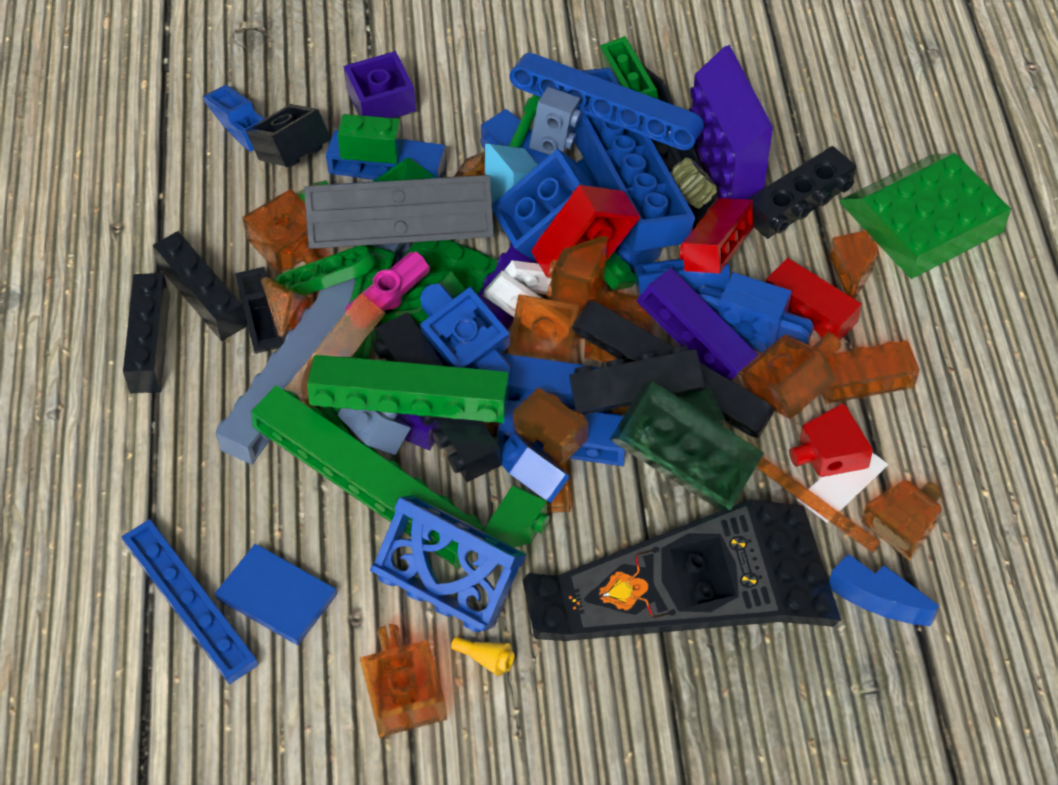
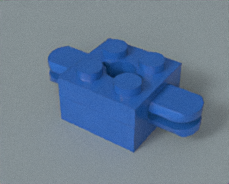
M733 272L724 291L705 285L699 287L697 294L757 352L774 355L780 341L803 348L807 345L814 330L811 320L788 313L792 293L790 290Z
M440 284L427 286L422 291L420 299L422 309L429 318L420 324L422 334L444 364L448 367L509 372L510 380V364L501 355L504 350L510 347V333L472 288L469 287L456 298H453L446 288Z

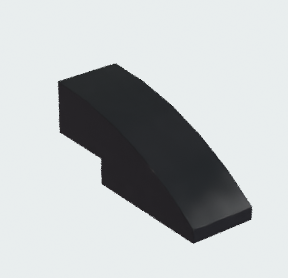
M265 267L235 273L254 354L280 348L284 342Z

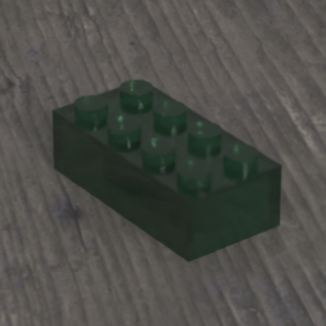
M654 381L642 385L610 438V441L718 510L732 509L764 455L762 451Z

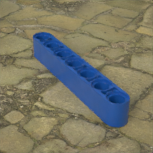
M525 53L509 74L511 83L520 90L539 97L543 95L547 87L580 98L578 110L582 111V113L680 150L692 148L704 128L702 118L691 111L534 53Z

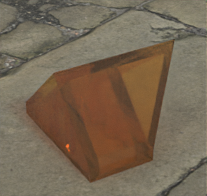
M268 277L262 278L261 282L279 337L286 338L288 332L295 329L301 321L304 311L309 308L313 298L278 280Z

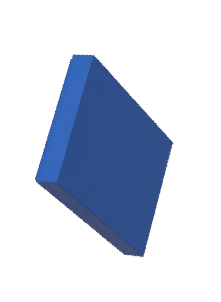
M257 544L252 546L215 592L217 600L297 646L337 595L336 588Z

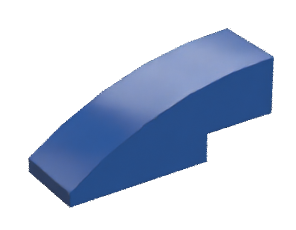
M224 85L204 95V102L226 130L249 152L253 151L254 148L245 130L265 118L254 111L251 101L228 85Z
M848 554L831 572L829 580L831 590L845 600L867 611L889 619L923 626H931L935 620L939 605L884 565L875 574Z

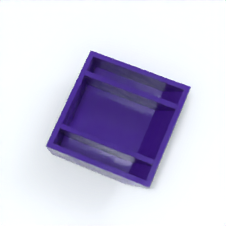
M730 45L724 46L695 73L694 87L690 89L692 107L689 108V111L699 115L704 123V128L694 145L697 149V157L700 164L705 165L709 177L717 186V198L748 199L765 187L773 126Z

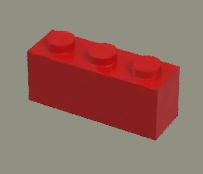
M789 258L766 278L765 283L792 291L788 313L811 320L814 330L821 337L827 338L835 344H838L858 323L862 303Z

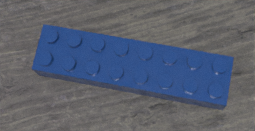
M610 68L582 70L585 73L620 85ZM582 113L577 127H574L573 133L577 134L575 143L599 188L624 191L640 215V219L626 235L631 249L639 251L681 245L692 231L695 216L652 140Z

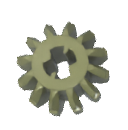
M690 158L679 161L670 172L685 200L695 208H701L704 204L706 205L717 193V186L708 173Z

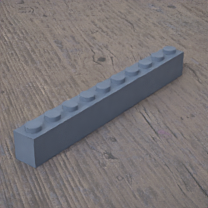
M412 242L376 244L371 246L394 253L391 264L392 268L405 256L411 248ZM355 278L320 290L317 300L311 308H307L304 311L301 321L295 329L288 332L283 345L278 351L272 353L264 370L254 377L251 387L245 395L237 399L232 412L219 423L216 429V437L221 451L253 465L270 439L252 427L251 410L275 385L284 391H292L299 399L303 397L308 390L307 381L314 355L333 356L337 350L346 316L345 307L349 305Z

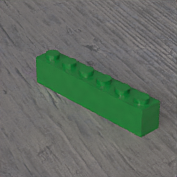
M314 355L307 381L309 405L504 423L509 395V372Z

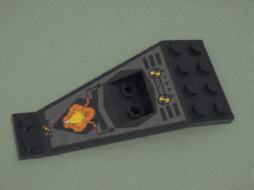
M749 499L558 576L528 573L522 579L534 637L540 640L574 641L774 622L834 627L841 621L803 505Z

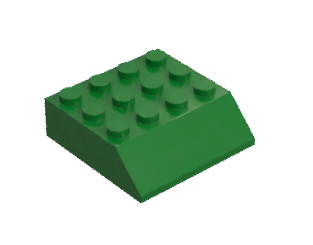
M956 153L931 154L840 199V204L910 279L1003 233L1011 208Z

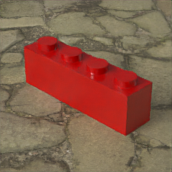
M718 198L680 245V259L684 260V271L721 273L754 228L753 200Z

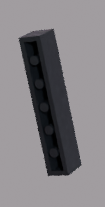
M409 313L374 327L376 341L373 342V346L380 359L385 358L386 361L444 366ZM419 416L424 426L429 425L432 429V435L440 450L445 449L448 453V461L455 473L460 472L466 482L501 466V449L482 421Z

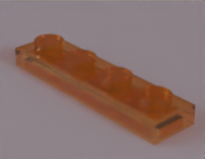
M360 294L284 391H292L302 403L311 408L313 405H309L307 381L314 355L350 358L385 315V312L364 295Z

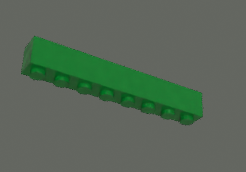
M275 385L251 410L252 427L390 523L396 512L394 508L399 497L414 495L481 531L484 530V526L477 517L470 513L465 514L456 508L448 497L437 495L428 488L424 481L417 477L412 478L403 472L402 468L395 461L384 459L376 453L373 447L367 446L353 438L345 427L331 423L317 408L306 406L292 391H284ZM410 517L403 531L411 536L412 519ZM432 530L431 538L433 540L425 539V543L437 544L440 540L439 533ZM452 541L446 548L433 551L458 570L460 569L461 564L457 553L459 543ZM471 550V551L467 554V559L469 558V556H470L474 551Z

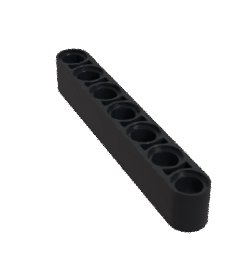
M587 300L571 326V329L576 334L614 357L624 359L625 363L638 361L637 356L655 352L657 357L668 355V350L674 348L592 300ZM699 362L705 387L701 392L681 396L741 432L754 438H760L775 412L773 406Z

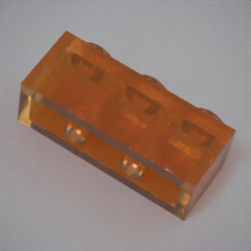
M908 340L899 342L891 341L883 345L867 348L858 347L851 351L831 352L818 356L814 376L825 404L915 388L920 369Z

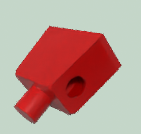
M841 404L805 423L801 428L800 445L789 449V456L795 467L810 462L817 475L821 477L867 469L870 466L873 448L845 404Z

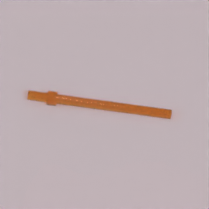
M724 430L719 435L718 440L737 453L736 457L746 465L750 463L872 553L879 548L880 541L757 453L758 449L749 442L743 443L727 430Z

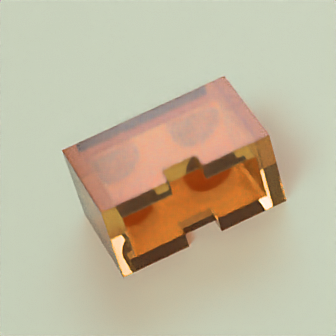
M539 387L513 411L514 430L532 443L538 439L545 444L543 451L562 465L588 440V421L581 413L566 407L554 394H548Z

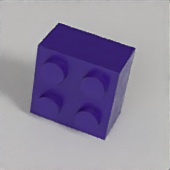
M396 51L343 66L346 89L358 115L395 118L416 112L414 86Z

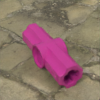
M415 251L414 253L409 252L390 270L386 269L378 272L373 278V284L345 307V312L352 323L358 328L362 327L365 329L385 310L398 307L402 302V296L430 272L429 265Z

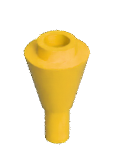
M455 637L451 644L452 650L469 655L473 660L498 677L504 672H508L514 662V652H512L509 643L471 642Z

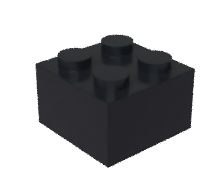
M289 104L245 130L258 160L285 167H292L298 164L301 157L320 151L323 148V144L331 140L318 109Z

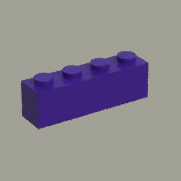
M669 268L651 282L636 301L680 346H687L688 350L696 349L701 364L730 381H733L744 372L758 356L672 268Z

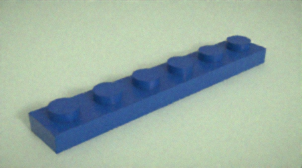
M150 519L121 536L128 550L229 685L258 666L257 659Z

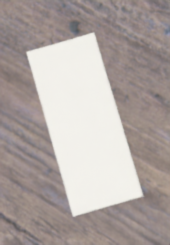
M872 452L869 468L821 477L797 501L828 523L889 464Z

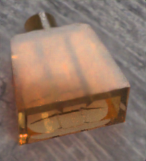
M904 480L867 503L861 522L910 561L938 522L942 508L936 501L942 497V492L932 482H927L919 489L910 481Z

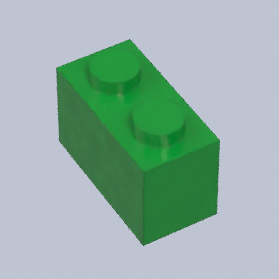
M342 115L337 134L341 159L398 163L402 146L400 119Z

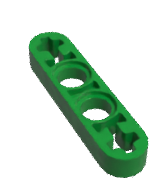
M356 246L278 275L271 284V291L280 301L287 302L362 276L373 268L376 258L366 246Z

